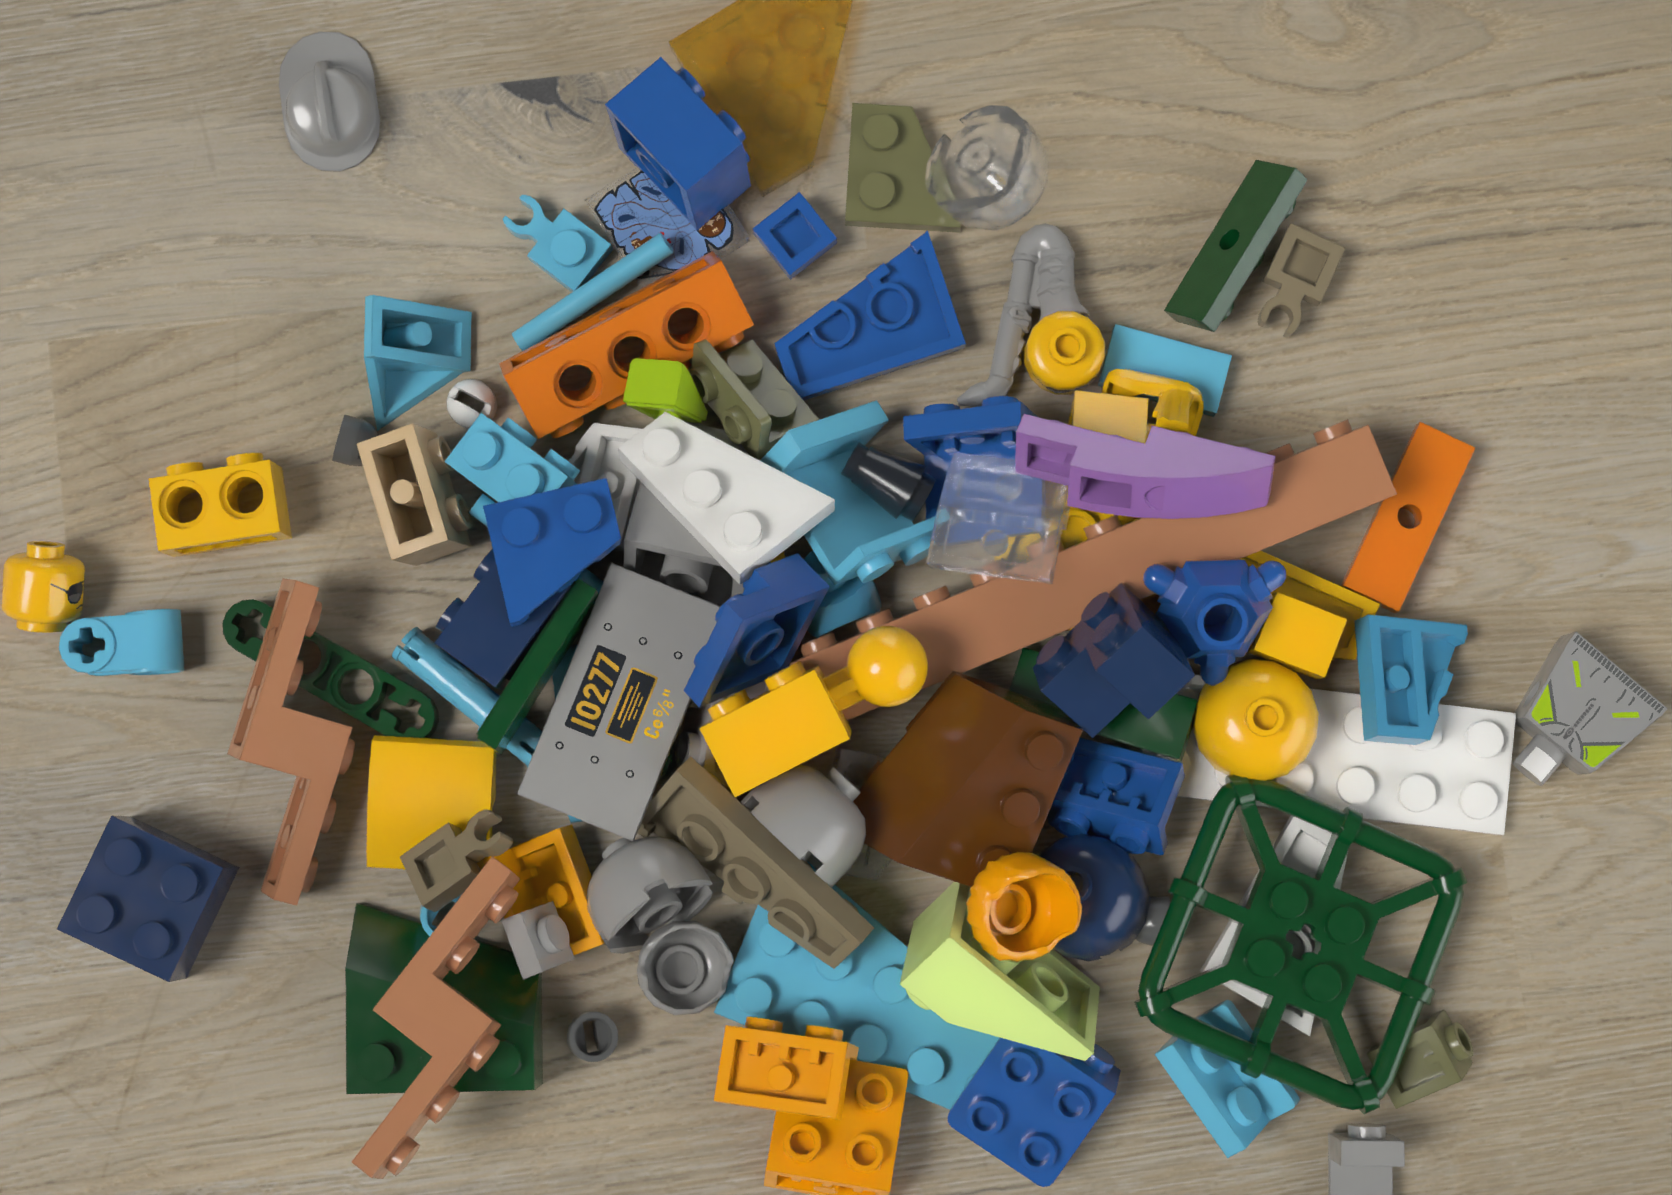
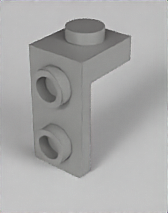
M1374 1123L1348 1124V1133H1328V1195H1393L1392 1167H1405L1403 1140L1386 1133V1125Z

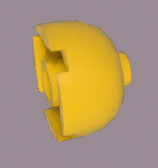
M1247 659L1229 665L1228 675L1222 682L1215 686L1205 683L1199 693L1200 696L1197 699L1198 704L1192 728L1199 751L1214 769L1225 775H1237L1263 781L1285 776L1306 759L1317 738L1319 713L1312 691L1296 672L1275 661Z

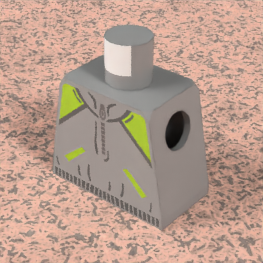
M1578 632L1563 635L1554 644L1515 711V723L1533 739L1513 761V765L1524 776L1539 786H1543L1561 763L1577 775L1591 774L1662 716L1668 708Z

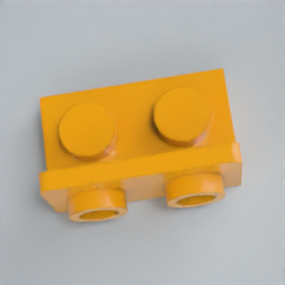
M746 1017L745 1028L725 1025L714 1101L835 1120L842 1119L850 1059L857 1060L859 1048L849 1042L842 1041L843 1030L807 1025L805 1036L782 1033L783 1022L757 1017Z

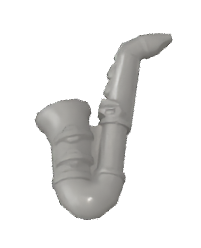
M1046 223L1035 225L1020 236L1011 259L1013 269L1008 298L1002 309L989 378L986 382H979L971 386L958 397L957 402L959 406L982 405V401L986 398L1007 395L1014 382L1013 376L1022 364L1020 355L1026 345L1023 337L1025 333L1029 334L1032 325L1030 314L1033 309H1040L1041 317L1039 321L1043 317L1057 311H1074L1089 317V311L1082 306L1075 291V252L1072 249L1069 237L1057 226Z

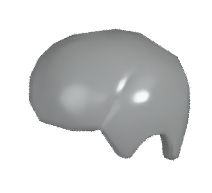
M672 921L656 929L645 941L639 954L637 966L638 984L653 1006L673 1015L697 1014L725 994L731 966L734 963L733 955L719 932L697 921Z

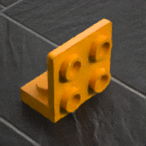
M850 1059L841 1120L776 1111L765 1170L764 1186L811 1195H889L907 1088L908 1071L903 1068Z

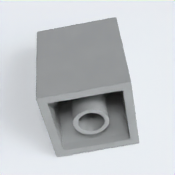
M686 422L748 454L741 444L737 445L730 440L725 430L704 426L701 423ZM640 481L624 538L623 568L720 607L731 597L743 594L745 590L743 583L739 585Z

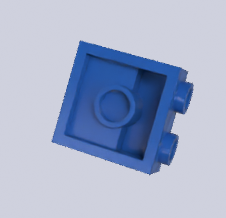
M798 553L754 569L751 577L743 583V588L745 589L743 594L731 597L717 611L715 615L717 623L707 644L699 650L694 658L695 668L684 688V692L700 708L761 683L767 677L788 667L830 586Z

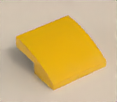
M374 735L371 743L368 782L367 867L405 869L400 856L449 822L460 828L463 832L475 814L482 810L492 811L496 799V751L480 741ZM492 827L487 833L486 840L492 837ZM483 859L477 863L480 870L484 867Z

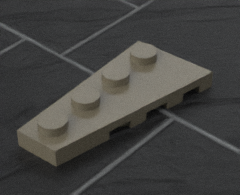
M691 756L675 771L650 801L638 834L645 838L654 832L661 838L673 839L687 847L703 867L724 881L721 890L723 893L739 904L745 902L760 905L768 911V923L833 969L850 955L874 929L859 914L851 902L842 898L816 875L807 861L798 859L744 805L722 786L714 774L705 770Z

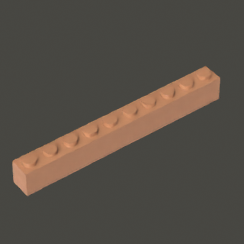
M1347 419L1313 433L1317 445L1294 454L1291 444L1288 443L1266 452V454L1276 456L1270 498L1267 506L1239 513L1202 518H1137L1123 525L1118 515H1114L1083 528L1087 540L1064 548L1061 538H1058L1027 551L1030 563L1007 572L1004 562H1000L969 575L973 587L950 595L947 585H944L913 598L912 600L917 610L894 619L889 608L856 622L860 633L837 642L834 633L830 632L801 644L799 647L803 657L794 660L790 664L792 665L801 660L806 671L819 665L824 677L847 666L850 649L862 634L880 626H895L914 635L925 650L928 671L924 685L921 688L922 690L946 680L952 671L966 672L1075 627L1081 621V615L1092 599L1103 592L1110 593L1121 582L1140 600L1156 594L1149 590L1143 581L1144 572L1151 565L1162 564L1175 571L1177 566L1183 568L1186 561L1239 560L1397 495L1369 425L1352 430ZM862 700L842 712L846 720H849L881 706Z

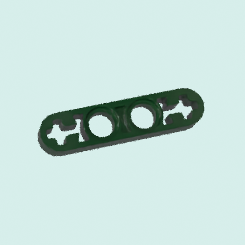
M254 599L242 600L232 605L226 612L222 622L223 635L227 643L239 653L256 662L263 640L251 637L247 643L243 642L246 631L238 625L243 616L254 618L260 611L263 614L260 624L267 629L273 607ZM316 631L311 637L304 636L303 640H311L318 645L321 651V661L315 671L301 676L299 687L385 736L430 738L434 734L439 723V711L435 702L428 695ZM354 670H364L373 680L374 689L372 695L362 704H350L341 693L343 678ZM388 684L396 687V691L388 699L405 707L413 705L415 700L421 704L418 714L425 721L420 729L409 727L403 734L398 730L402 720L384 709H381L379 720L371 716V713L384 701Z

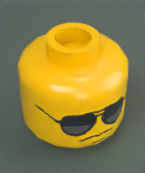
M1057 311L1043 317L1032 328L1024 349V364L1030 378L1041 389L1055 395H1071L1075 393V390H1084L1097 377L1105 359V341L1100 329L1088 317L1074 311Z
M51 541L27 542L26 552L9 556L5 561L3 569L2 610L7 616L17 620L16 628L42 633L62 632L66 628L67 622L76 620L81 616L84 599L85 566L81 560L64 554L65 544Z

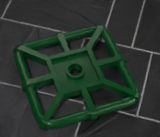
M1228 775L1225 777L1226 784L1219 789L1210 804L1181 878L1174 877L1168 893L1173 895V898L1141 974L1138 989L1140 999L1134 1002L1140 1017L1147 1016L1152 1024L1165 1033L1241 1065L1240 1071L1255 1079L1262 1074L1339 1108L1359 1109L1363 1114L1380 1108L1379 1100L1385 1097L1394 1082L1423 1005L1430 1006L1436 990L1432 989L1431 985L1461 910L1464 895L1463 885L1468 882L1461 867L1455 869L1450 861L1433 850L1364 821L1363 813L1350 807H1346L1341 811L1273 780L1263 781L1237 775ZM1256 801L1332 833L1314 878L1279 863L1257 809ZM1235 810L1260 869L1245 907L1203 889ZM1352 843L1431 877L1371 903L1334 887ZM1438 895L1436 905L1407 978L1364 960L1365 953L1380 918ZM1196 906L1238 924L1221 965L1164 988L1165 981ZM1303 925H1306L1311 929L1310 938L1315 941V948L1313 952H1304L1299 960L1291 956L1293 945L1285 941L1289 930L1300 931ZM1356 976L1400 995L1368 1076L1364 1071L1342 1017L1343 1009ZM1230 980L1267 996L1249 1041L1171 1007L1177 1002ZM1286 1005L1321 1019L1347 1084L1271 1051V1043Z

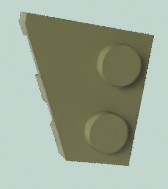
M852 103L845 226L960 233L961 217L912 106Z

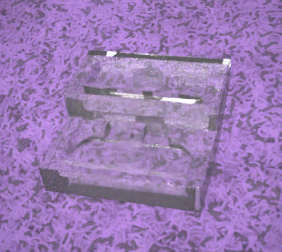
M954 452L937 509L927 564L933 569L1053 584L1061 531L1067 528L1070 506H1067L1068 486L1015 473V460Z

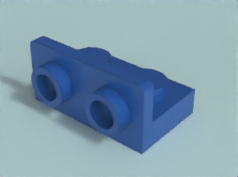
M1079 738L1047 815L1048 823L1068 837L1079 834L1110 839L1112 843L1131 854L1149 852L1156 855H1164L1168 845L1165 826L1185 778L1183 763Z

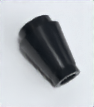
M860 442L856 445L841 472L843 476L851 479L853 484L895 519L902 515L911 521L916 518L936 482V478L924 472L925 465L873 447H867Z

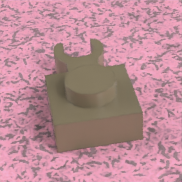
M1290 223L1262 281L1279 290L1276 296L1268 300L1261 309L1258 316V326L1263 327L1272 310H1283L1289 317V326L1285 330L1283 337H1290L1301 322V301L1304 300L1315 306L1321 303L1345 251V247Z
M482 810L470 819L463 832L460 828L448 822L400 856L423 907L437 912L465 892L481 871L477 864L485 857L499 856L510 848L513 843L512 838L501 832H497L489 840H486L489 829L502 821L501 816L490 810Z

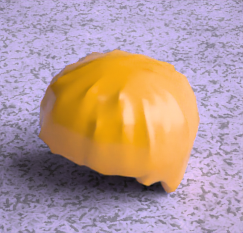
M1017 852L1000 856L996 861H988L986 868L974 879V885L970 887L971 896L966 901L967 921L972 927L974 938L981 944L984 951L999 961L1012 960L1019 962L1034 960L1046 953H1050L1062 938L1077 931L1082 914L1080 895L1070 875L1048 860L1030 852Z

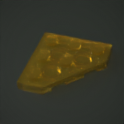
M737 0L669 41L670 49L681 67L685 68L704 90L706 95L702 99L704 103L716 115L722 110L726 111L743 130L746 139L742 142L743 147L750 157V161L747 163L749 176L762 197L814 167L819 138L838 69L839 57L851 16L853 0Z

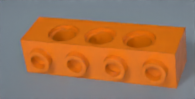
M712 251L499 363L504 378L537 438L540 439L549 433L552 438H558L580 427L584 423L582 416L604 405L606 410H610L625 404L623 398L631 362L623 363L614 359L615 346L623 338L635 336L644 340V349L639 358L679 361L688 369L691 366L689 359L693 357L695 343L706 339L717 353L725 351L742 341L745 337L742 331L752 327L754 323L722 260ZM681 308L696 310L697 322L691 331L682 335H676L668 331L669 318L676 310ZM582 365L591 370V377L587 385L582 389L569 391L559 385L560 377L568 367Z

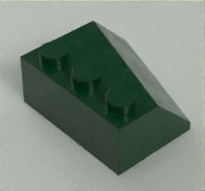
M356 903L345 967L346 1094L405 1093L432 1056L374 1012L373 1009L430 936L425 932L420 922L407 920ZM477 941L480 944L479 948L469 963L457 974L450 970L443 980L501 1024L500 1028L493 1035L499 1040V1044L491 1057L478 1071L475 1072L469 1067L453 1088L458 1092L536 1090L543 1084L542 972L523 979L513 951Z

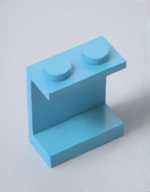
M877 400L788 430L760 460L835 499V511L804 535L834 586L855 577H859L862 583L872 581L891 569L894 562L901 559L906 566L919 562L936 550L937 545L934 539L952 523L946 512L917 524H913L911 520L902 515L895 519L853 484L851 479L841 474L858 442L866 445L889 421Z

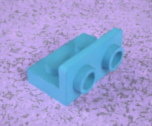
M1225 1000L1196 1017V1019L1247 1041L1250 1040L1253 1030L1230 1000ZM1174 1036L1155 1053L1157 1059L1227 1158L1246 1149L1271 1120L1290 1111L1300 1101L1298 1094L1292 1087L1262 1074L1256 1079L1240 1071L1241 1065Z

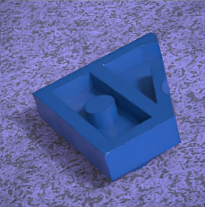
M607 478L483 506L511 627L524 623L530 618L529 614L556 592H562L577 580L580 573L593 562H599L621 544L620 531Z

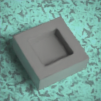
M553 901L501 920L523 979L575 959L569 944L570 938L567 926L559 917Z

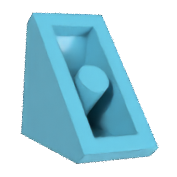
M377 295L365 296L364 361L377 431L460 374L471 370L472 312Z

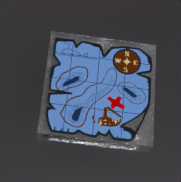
M639 166L584 199L620 259L659 233H662L674 251L673 254L634 279L639 289L712 251L722 259L750 242V236L729 203L699 230H696Z

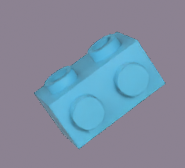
M483 413L478 416L444 461L497 502L577 485L573 480L580 473L579 469L552 449L544 458L530 449L537 439L510 418H507L500 427Z

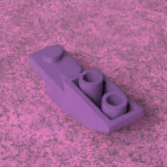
M1023 414L1016 431L1015 473L1068 486L1067 506L1138 518H1202L1239 513L1267 506L1270 498L1276 456L1254 451L1247 447H1237L1193 436L1186 432H1176L1156 426L1151 427L1144 444L1118 435H1108L1068 425L1058 420H1047Z

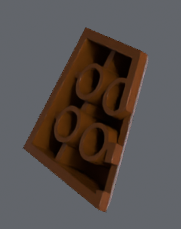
M952 671L906 726L907 733L882 762L878 760L864 777L866 782L859 789L861 793L853 801L865 818L866 837L864 844L897 863L972 887L974 879L986 868L988 861H996L1000 856L1017 852L1032 853L1083 730L1059 707Z

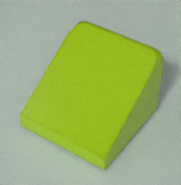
M635 358L631 361L623 402L627 403V406L653 419L667 412L684 422L701 423V421H706L707 410L684 364L679 361Z

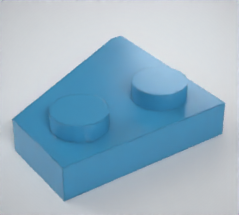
M1369 614L1355 620L1364 741L1418 745L1429 741L1439 717V701L1447 694L1453 674L1447 669L1455 647L1465 643L1468 635L1467 625Z

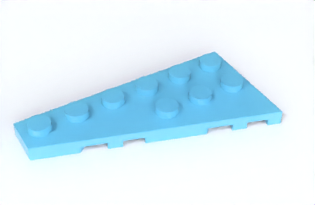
M810 864V866L812 867L813 871L815 872L817 869H816L813 865ZM834 885L831 888L842 898L851 902L859 914L874 929L835 969L768 923V911L757 905L731 969L726 992L720 997L714 1013L745 1025L746 1017L783 1022L782 1033L805 1036L807 1025L843 1030L842 1041L859 1047L857 1061L906 1069L908 1071L906 1092L950 1110L999 1037L949 1024L932 1010H925L916 1005L908 996L905 988L900 985L908 947L838 886Z

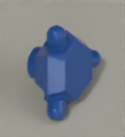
M1245 560L1186 561L1183 568L1177 566L1175 571L1162 564L1151 565L1145 570L1143 581L1149 590L1160 596L1157 602L1161 603L1157 612L1170 633L1179 642L1186 658L1195 659L1194 663L1200 665L1202 680L1210 686H1215L1227 677L1229 665L1235 662V657L1245 656L1273 609L1269 602L1273 598L1271 592L1285 582L1286 570L1277 561H1267L1258 568H1255L1253 564L1248 566Z

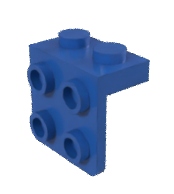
M1010 396L989 397L982 401V406L960 409L959 406L954 404H933L924 408V414L903 416L904 440L924 455L925 472L936 478V482L925 501L926 520L946 512L952 522L934 539L937 545L936 550L945 551L1036 541L1045 535L1047 529L1045 480L1015 473L1016 431L1023 414L1038 417L1017 398Z
M999 1037L951 1107L948 1114V1123L953 1129L1038 1186L1047 1187L1054 1183L1116 1095L1121 1070L1114 1066V1058L1097 1044L1094 1045V1054L1086 1061Z

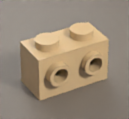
M412 423L357 443L391 560L418 566L471 547L467 534V529L472 527L471 515L468 513L469 508L464 498L460 494H455L449 472L454 469L444 462L450 455L451 450L442 436L438 437L436 432Z

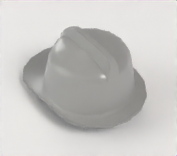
M317 32L303 37L288 50L280 66L279 89L285 132L291 149L304 163L321 171L340 172L359 165L372 153L379 138L380 114L374 71L367 52L356 40L339 32Z

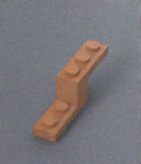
M282 578L227 754L242 761L296 776L261 892L273 900L297 906L301 892H309L315 880L318 868V859L313 857L319 834H326L333 822L336 811V799L331 798L338 774L344 775L351 764L355 742L349 739L353 727L283 706L285 696L294 695L300 683L303 661L297 658L304 636L311 637L316 630L321 615L322 603L316 601L320 587L297 580Z
M493 856L373 1009L374 1012L426 1051L432 1058L352 1160L355 1166L371 1178L383 1179L389 1171L397 1176L408 1165L420 1147V1144L413 1139L429 1119L436 1124L448 1113L460 1094L453 1087L469 1067L475 1072L478 1071L491 1057L499 1044V1040L493 1035L500 1028L501 1024L443 980L450 970L457 974L469 963L480 945L474 938L489 919L494 923L499 922L513 906L519 895L513 888L520 878Z

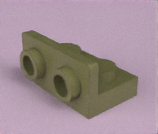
M706 339L694 344L692 367L689 373L703 403H708L721 419L724 430L730 440L737 445L741 444L750 456L761 460L788 430L819 420L753 340L720 354L717 353Z

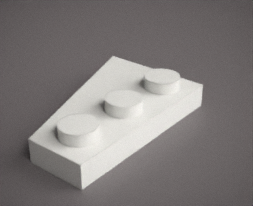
M664 412L618 447L619 460L739 585L751 577L754 569L768 564L835 511V499L667 412Z

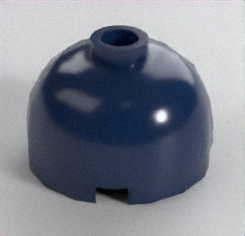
M1079 834L1060 838L1039 853L1038 856L1060 867L1070 875L1079 892L1082 905L1081 920L1077 931L1062 938L1054 947L1055 950L1065 957L1094 961L1102 959L1100 956L1110 955L1117 949L1122 951L1133 943L1145 925L1151 898L1144 873L1136 859L1129 852L1112 843L1110 839Z

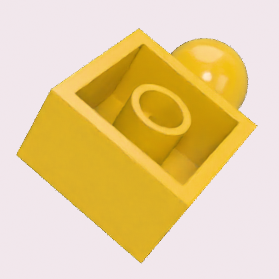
M895 626L876 627L868 630L855 641L848 654L847 666L824 677L819 665L806 671L800 660L767 677L764 681L769 689L768 691L750 699L744 689L712 705V707L707 709L712 719L699 729L734 797L850 739L852 729L842 712L843 710L862 700L877 706L893 707L904 704L915 697L921 690L927 677L928 661L925 650L914 635L902 628Z

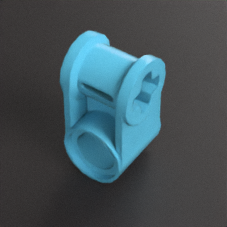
M142 610L128 612L125 615L75 620L64 629L60 636L59 651L61 658L68 667L77 672L95 676L122 674L159 675L184 672L181 610ZM93 636L105 641V650L95 652L94 659L82 653V646L92 643Z

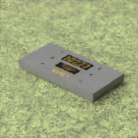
M611 563L517 794L634 841L692 700L684 692V688L695 668L694 658L699 650L707 644L717 623L715 615L720 606Z

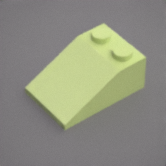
M953 882L913 921L900 985L905 988L908 996L916 1005L925 1010H932L949 1024L1086 1061L1094 1054L1100 987L1054 949L1050 953H1046L1034 960L1019 962L1012 960L999 961L984 951L981 944L974 938L972 927L967 921L966 901L971 896L970 887Z

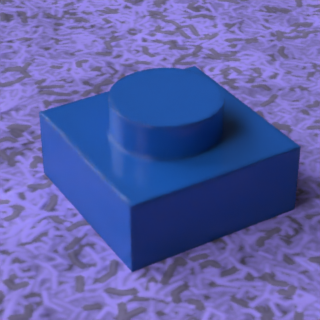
M800 192L752 228L754 236L790 280L837 244V237Z

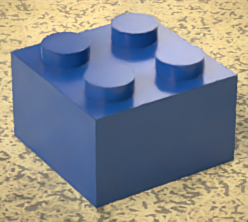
M660 57L610 99L605 106L619 149L640 171L642 170L690 224L696 230H699L722 208L725 209L751 187L747 166L750 157L742 143L746 136L741 127L726 111L722 110L716 115L702 100L706 96L704 90L685 68L681 67L675 72Z

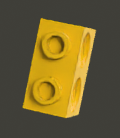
M244 453L227 457V466L204 470L203 463L200 462L180 463L166 467L167 476L149 478L158 551L171 557L292 539L282 467L271 460H264L262 453ZM259 483L263 490L262 503L253 512L241 513L237 504L240 491L249 484ZM199 493L203 502L201 513L195 520L182 523L178 516L180 501L188 494Z

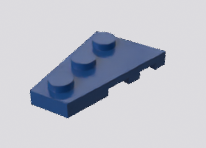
M926 231L911 242L907 249L888 263H883L866 276V279L836 301L833 300L775 342L774 345L785 379L805 401L964 349L966 342L928 231Z

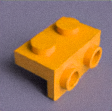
M572 824L509 848L503 854L494 857L520 878L513 888L519 895L513 906L504 916V919L553 901L559 917L567 926L570 938L569 944L573 955L605 944L594 927L587 910V890L592 876ZM491 856L485 857L483 859L484 866L490 860Z

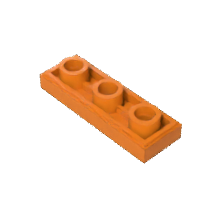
M1422 422L1416 424L1391 477L1397 495L1380 501L1341 583V587L1379 603L1380 607L1390 612L1398 613L1474 453L1475 447ZM1400 509H1407L1413 514L1415 520L1413 528H1405L1399 523L1397 515Z

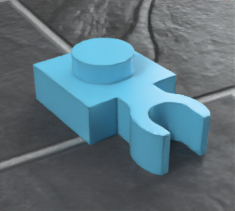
M521 195L519 198L521 203L534 212L533 218L527 225L520 226L505 216L503 222L506 228L519 239L533 240L536 244L527 255L529 260L569 291H575L591 279L612 252V245L565 209L561 211L554 222H551L545 217L540 204L534 198L528 195Z

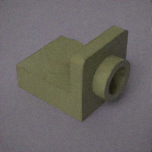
M1445 1010L1432 1014L1426 1023L1414 1028L1394 1082L1387 1092L1396 1109L1461 1082L1472 1066L1470 1057L1473 1056V1047L1461 1024L1458 1022L1452 1023ZM1381 1043L1372 1046L1366 1053L1372 1065Z

